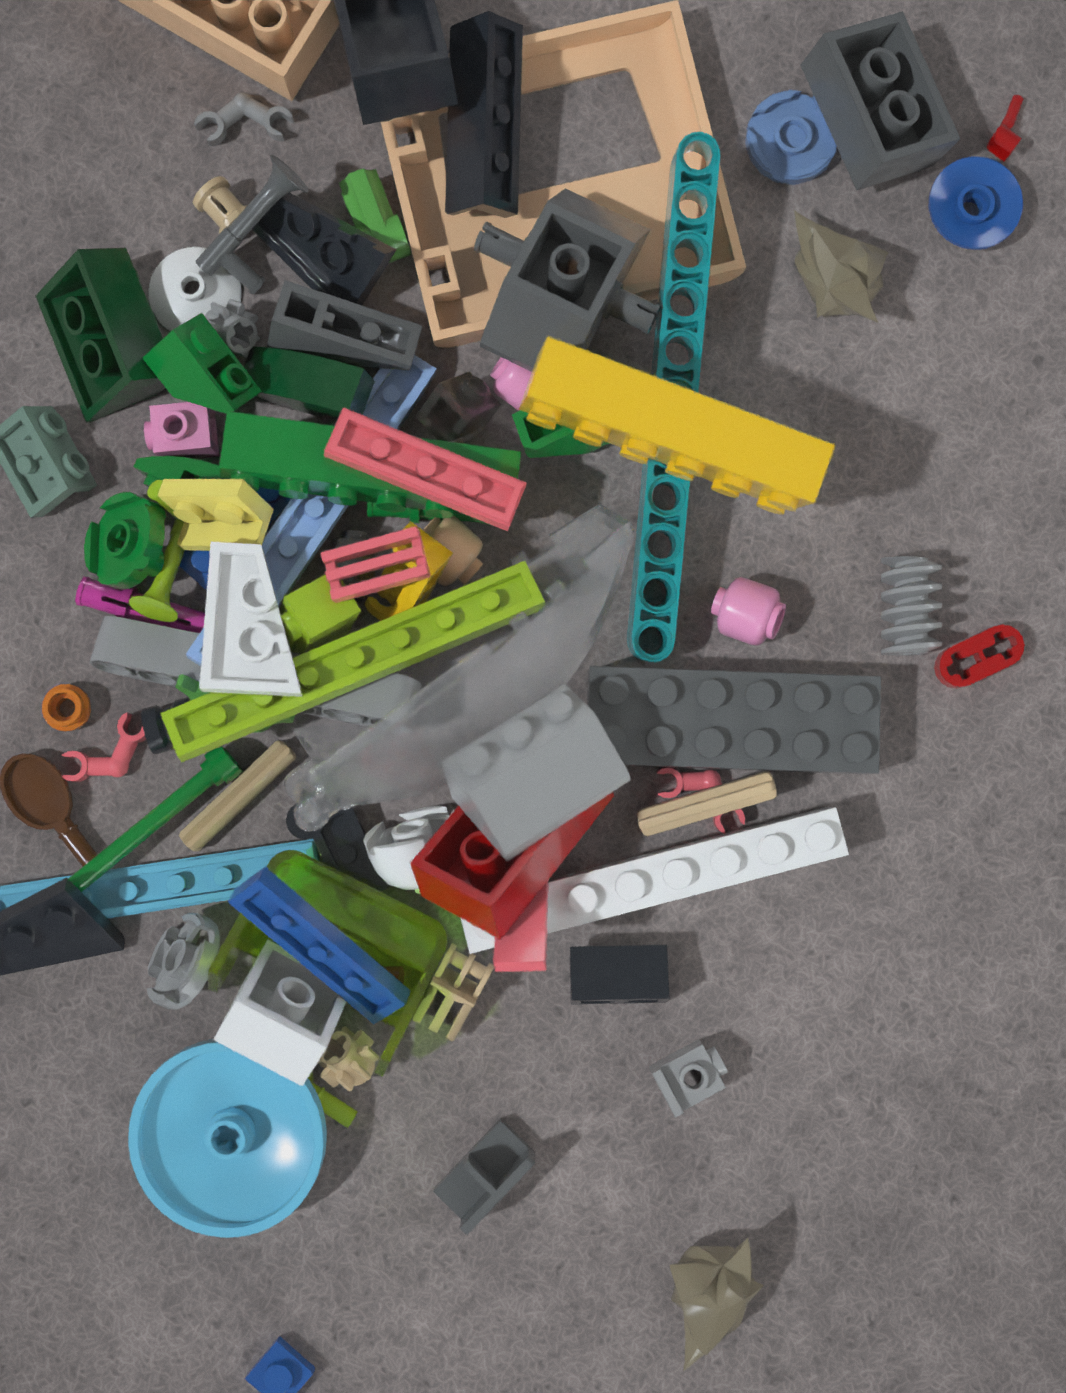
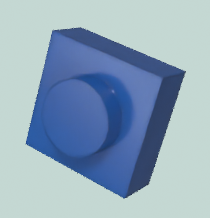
M279 1336L247 1373L245 1380L260 1393H297L314 1374L316 1367Z

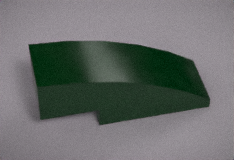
M253 346L244 365V368L262 391L255 398L320 418L326 415L338 419L343 407L363 415L375 383L373 378L363 368L310 354L269 347Z

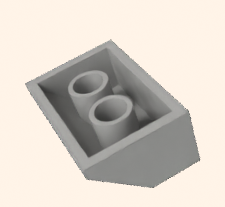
M563 684L441 761L453 800L506 861L631 780L627 768L595 713L566 684Z

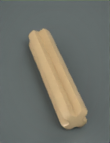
M281 740L275 741L180 832L179 837L182 842L194 852L201 850L296 759L294 751Z
M764 771L642 808L637 812L638 824L645 836H651L772 800L777 797V788L770 772Z

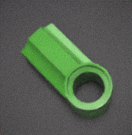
M363 168L349 173L344 180L339 182L355 228L396 249L389 263L411 256V250L398 215H393L377 170H366Z

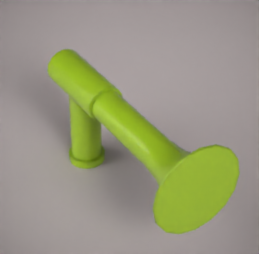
M156 480L149 486L147 495L167 510L175 518L164 553L165 561L162 570L156 575L148 591L142 596L131 597L129 605L136 612L150 619L173 622L178 619V613L170 605V593L185 552L177 544L184 521L178 519L173 513L174 510L158 497L163 480Z

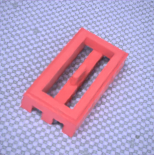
M417 526L321 552L322 561L327 570L325 571L326 578L331 587V590H329L331 599L335 603L431 577L420 530ZM412 543V548L339 568L337 566V563ZM416 559L417 567L342 587V579Z

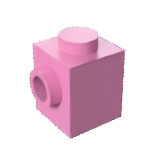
M190 402L149 406L151 421L144 422V436L147 448L153 450L156 456H176L192 459L219 457L215 410Z

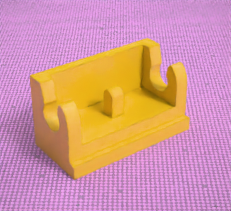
M410 521L403 530L417 525ZM418 526L431 577L377 592L382 598L390 602L391 606L389 607L381 605L377 599L369 596L365 606L380 621L425 603L453 555L452 551ZM412 543L395 547L392 551L394 553L412 548ZM416 559L386 567L381 576L417 567Z

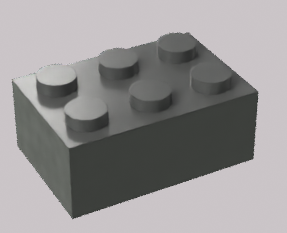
M903 11L824 33L801 63V68L856 190L933 167L960 140V136Z

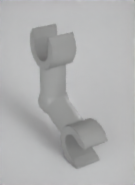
M241 92L216 113L205 111L199 114L195 119L194 125L197 130H201L209 123L217 124V131L207 139L209 146H217L225 140L227 129L243 116H247L265 126L268 135L276 141L285 140L281 132L272 128L273 122L278 118H284L291 123H295L287 108L282 106L269 108L253 99L249 94Z

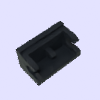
M667 945L570 947L571 1005L666 1003L670 999Z

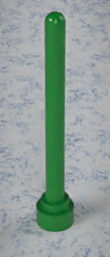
M223 746L208 751L204 755L206 760L200 764L202 769L68 879L83 892L213 784L220 786L224 781L229 784L244 771Z

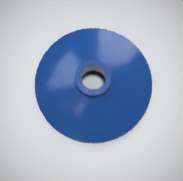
M966 157L949 164L935 179L929 193V213L937 231L950 243L970 250L987 249L1004 241L1015 230L1023 211V195L1017 179L1004 165L985 157ZM968 202L976 204L979 214L975 216L969 214L964 209V204Z

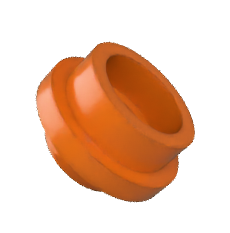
M61 684L55 686L43 699V717L56 730L74 731L81 728L89 719L91 713L90 699L84 690L75 685ZM71 699L75 704V711L71 716L64 717L60 712V706L63 701Z

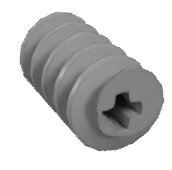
M917 556L882 558L881 563L894 569L882 573L881 582L894 586V588L882 592L881 600L894 605V607L882 611L881 619L894 624V626L882 630L881 638L893 642L894 645L882 649L881 654L924 655L928 654L930 650L941 647L942 641L929 637L928 632L941 628L942 622L929 618L928 613L942 608V603L929 599L928 594L942 589V584L929 580L928 575L942 570V565L929 561L928 558Z

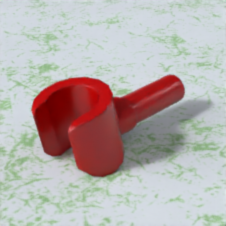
M1020 95L1012 97L1001 125L987 143V150L1003 162L1006 161L1022 139L1011 131L1024 100Z

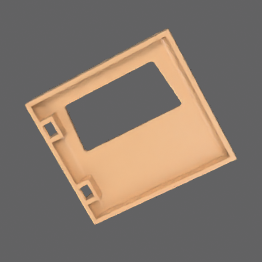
M678 0L523 36L521 95L620 71L629 72L661 159L657 162L519 194L518 215L503 218L477 209L452 216L445 212L446 170L439 116L442 113L448 112V107L381 122L435 346L451 348L481 341L503 280L511 268L487 255L474 251V245L479 232H485L482 230V226L489 222L493 226L525 240L547 201L565 188L650 229L647 239L623 281V289L648 301L658 299L669 174L673 155L681 140L692 132L701 131L713 137ZM414 132L416 143L398 147L396 134ZM687 152L684 154V160L689 167L696 170L706 168V161L699 153ZM721 166L719 167L708 287L729 282L740 276L746 269ZM683 200L679 202L680 210L686 217L695 219L702 216L701 208L695 201ZM683 247L674 251L675 258L680 265L687 268L697 265V257L692 250ZM446 267L450 282L432 286L428 270Z

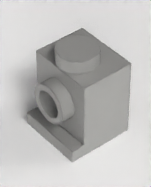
M699 1039L649 1066L675 1118L683 1114L684 1110L726 1088L720 1076L728 1073V1070L715 1046L705 1050ZM695 1069L700 1071L702 1077L698 1084L689 1086L684 1082V1076L689 1070Z

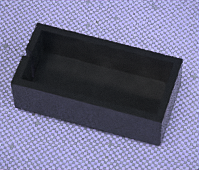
M335 0L363 125L387 122L394 118L426 111H436L440 108L458 104L450 57L435 0Z

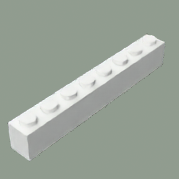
M824 807L549 879L547 934L847 856L849 853L836 807ZM461 919L470 954L494 948L495 937Z

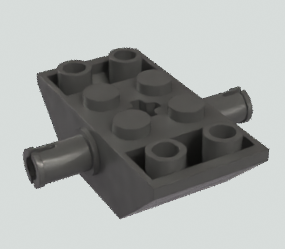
M566 188L547 201L525 240L513 236L489 222L482 226V230L485 232H479L474 245V251L487 255L511 268L503 280L480 341L481 348L532 372L538 353L547 336L587 351L603 319H608L609 316L615 317L643 331L645 334L650 332L651 324H654L661 305L654 304L623 289V281L649 235V228Z

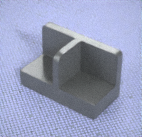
M500 1118L434 1187L433 1192L461 1219L459 1228L468 1235L535 1164V1151Z

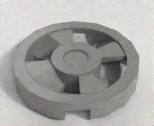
M199 913L183 915L182 918L186 924L181 929L174 926L168 928L154 949L148 965V975L157 978L156 986L154 988H147L148 996L154 1004L173 1010L184 1007L202 990L211 975L218 956L219 930L212 919ZM201 929L208 932L209 942L204 940L198 946L196 943Z

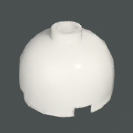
M445 806L423 807L399 814V816L408 821L388 829L385 828L383 821L366 833L363 841L368 857L375 871L386 883L400 889H414L416 893L421 894L410 862L450 816Z

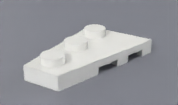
M211 542L199 687L202 692L303 697L261 544Z

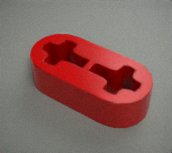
M1004 624L993 626L939 653L934 666L936 677L949 688L957 689L974 684L1019 661L1024 653L1025 644L1023 636L1014 627ZM995 634L1000 640L1008 638L1011 646L1005 650L1006 659L1001 653L986 658L982 651L995 644L993 636ZM952 654L958 660L973 655L976 661L975 664L963 670L965 676L963 680L959 674L950 675L948 673L947 667L953 663Z

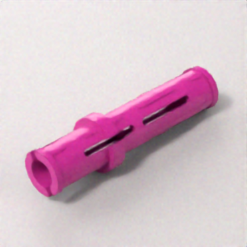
M84 576L76 592V605L90 607L115 615L116 617L200 633L204 628L205 612L170 602V605L178 613V618L190 621L191 624L178 620L173 622L153 620L139 614L131 606L109 600V598L129 603L131 597L144 595L138 593L137 587L122 590L116 589Z

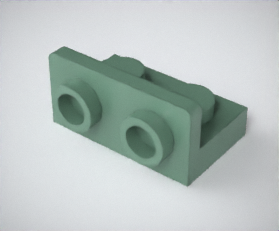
M22 406L0 424V464L30 518L44 517L74 492L90 491L97 486L95 479L89 471L90 468L87 460L79 453L67 431L64 419L52 406Z

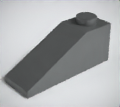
M284 280L272 318L267 347L310 354L358 367L410 370L422 325Z

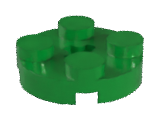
M121 492L111 496L99 508L106 511L99 524L91 521L87 530L84 543L85 564L89 572L97 574L98 582L116 589H130L140 584L147 576L155 577L163 568L165 558L162 548L165 537L164 521L166 513L161 505L131 492Z

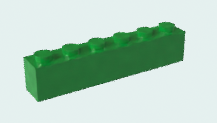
M227 411L219 465L221 479H243L256 492L259 491V488L279 490L280 495L292 499H306L308 494L326 496L328 501L345 506L356 505L357 501L377 503L376 506L379 509L390 512H402L406 510V507L424 509L425 514L435 518H452L454 514L466 515L324 457V450L335 426ZM419 438L518 479L520 451ZM473 518V520L478 523L488 524L481 520Z

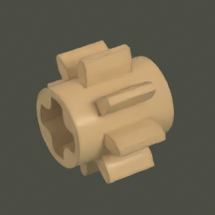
M344 1026L341 1031L333 1032L326 1050L317 1062L324 1068L320 1077L333 1088L340 1083L348 1091H352L354 1086L365 1083L371 1078L375 1069V1062L379 1060V1055L371 1049L374 1041L361 1029L354 1034Z

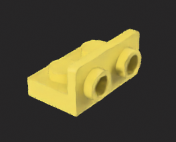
M163 479L158 493V497L174 510V515L184 521L177 544L183 550L210 551L211 542L261 544L262 546L274 510L243 479Z

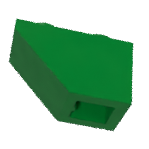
M203 313L173 329L142 357L172 397L227 414V411L234 412L262 392Z

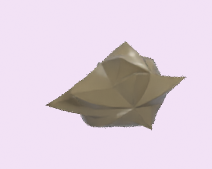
M794 210L801 247L795 256L794 262L808 293L816 305L817 318L820 316L825 318L838 315H859L878 322L871 302L884 287L881 270L888 252L874 245L859 241L857 238H850L815 223Z
M748 1238L735 1249L731 1246H690L681 1256L678 1263L669 1265L675 1287L670 1299L683 1310L685 1360L683 1371L699 1360L704 1354L707 1355L724 1336L738 1328L748 1303L764 1286L756 1282L751 1276V1248Z

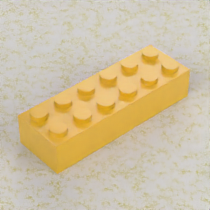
M547 336L538 353L519 406V410L528 413L527 420L535 425L552 430L555 429L556 424L575 430L573 437L583 443L601 447L604 441L621 447L619 455L642 464H647L649 458L666 464L665 472L672 476L688 481H693L694 476L712 481L711 489L720 494L738 498L740 493H744L758 499L757 507L779 515H784L785 510L796 511L797 508L815 503L835 445L549 336Z

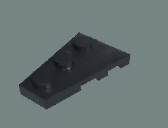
M288 193L278 200L252 228L311 289L359 305L364 304L396 252L395 248L292 193Z
M68 878L0 911V976L124 950L125 938L123 934Z

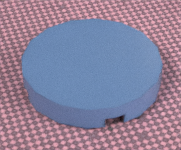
M796 90L772 94L757 106L747 125L745 144L750 161L762 175L776 183L796 185L812 181L827 169L836 153L837 146L814 95L811 98L807 95H802V91Z

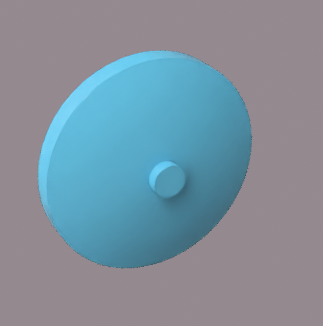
M213 1039L195 1043L177 1052L150 1076L134 1104L128 1132V1146L133 1170L140 1186L151 1202L165 1216L186 1229L207 1236L225 1238L259 1233L288 1217L303 1202L315 1183L323 1164L327 1143V1128L322 1104L308 1078L304 1085L301 1086Z

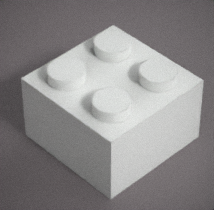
M267 939L213 1040L303 1086L326 1050L346 1001L281 946Z

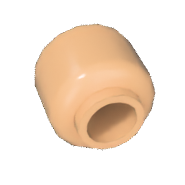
M455 516L442 520L434 517L423 529V531L453 552L438 580L439 584L448 586L457 579L466 584L483 565L477 558L483 547L481 539Z

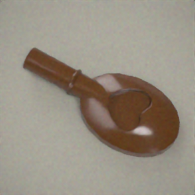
M26 753L11 757L3 766L0 774V789L7 806L27 826L39 830L54 829L59 835L58 838L65 843L83 867L98 854L79 831L78 825L74 824L70 819L73 800L67 780L63 779L61 771L44 757Z

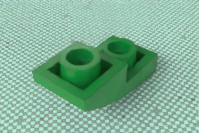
M151 456L137 458L133 466L146 477L143 484L147 487L154 481L163 479H221L219 465L186 457Z

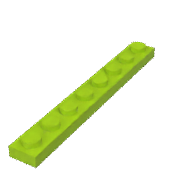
M522 561L292 658L303 697L210 692L160 714L177 757L181 762H185L545 609V601L526 561Z

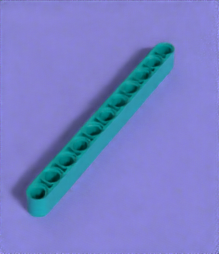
M701 131L692 132L681 140L670 165L658 304L661 305V308L656 318L651 369L652 376L697 393L699 391L720 167V147L717 141L710 134ZM687 152L699 153L706 161V168L696 170L689 167L684 160V154ZM683 200L695 201L701 208L702 216L695 219L686 217L680 210L679 202ZM683 247L692 250L697 257V265L689 268L680 265L675 258L674 251ZM682 295L688 298L693 306L692 314L689 316L677 315L670 306L671 297ZM678 343L684 346L688 352V362L684 365H676L669 361L666 356V345ZM650 458L647 464H643L627 646L631 654L637 659L647 662H658L669 656L675 644L690 481L666 473V464ZM657 485L668 486L675 494V503L671 510H662L655 506L652 500V493ZM654 532L663 533L670 540V552L663 559L654 557L648 549V539ZM651 579L660 581L666 588V598L657 607L648 604L643 596L644 586ZM647 627L656 628L662 636L661 647L653 654L645 653L639 646L640 633Z

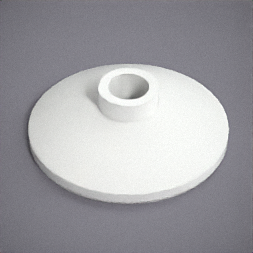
M188 247L177 250L164 258L153 272L149 284L150 306L158 321L170 332L200 313H203L205 316L211 310L212 302L224 307L227 306L229 299L241 303V282L222 265L210 276L196 264L197 258L207 248ZM190 281L200 283L198 291L194 294H186L184 292L186 284Z

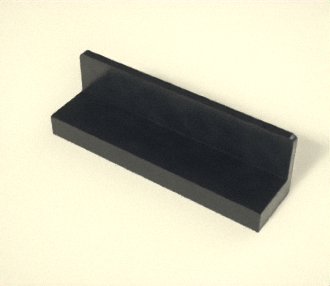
M486 11L454 24L450 28L449 57L458 102L457 105L448 106L445 212L452 216L474 209L503 218L518 215L523 25L491 11Z

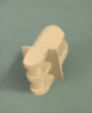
M454 943L449 947L412 1017L414 1022L420 1024L426 1011L432 1005L435 994L439 990L445 995V998L428 1028L437 1033L453 1002L462 1003L463 1005L458 1010L445 1037L451 1042L455 1041L494 969V965L491 963L486 967L475 961L476 955L473 953L468 957L455 950L457 945ZM450 963L461 969L460 974L446 967L447 964ZM468 973L479 979V983H476L470 980L469 978L465 977L466 974Z

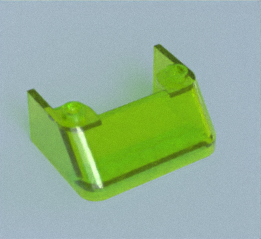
M282 851L276 854L267 865V868L381 966H403L404 968L403 985L410 990L406 1005L380 1020L395 1028L374 1073L383 1077L443 957L448 942L447 933L442 924L436 919L300 851ZM241 913L207 971L209 989L216 993L219 992L241 951L257 958L267 939L277 944Z

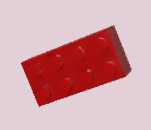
M611 792L508 861L458 805L410 862L421 896L501 940L614 797V793Z

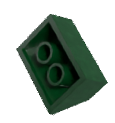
M127 248L77 249L35 297L86 423H89L157 396L165 389L164 385L142 358L163 337Z

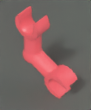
M126 712L118 720L117 729L120 738L112 756L89 757L82 752L67 751L62 756L78 758L81 761L82 767L76 775H62V778L67 781L81 782L89 776H113L119 778L124 776L128 772L129 763L138 743L146 740L143 726L137 735H130L128 724L131 721L132 714Z
M665 767L656 772L657 774H672L676 778V787L672 791L657 793L663 798H673L681 791H700L722 785L720 774L713 769L679 773L673 768ZM741 809L735 810L734 812L737 814L739 821L745 825L744 812ZM721 815L714 816L713 822L715 827L725 834V829L720 821Z

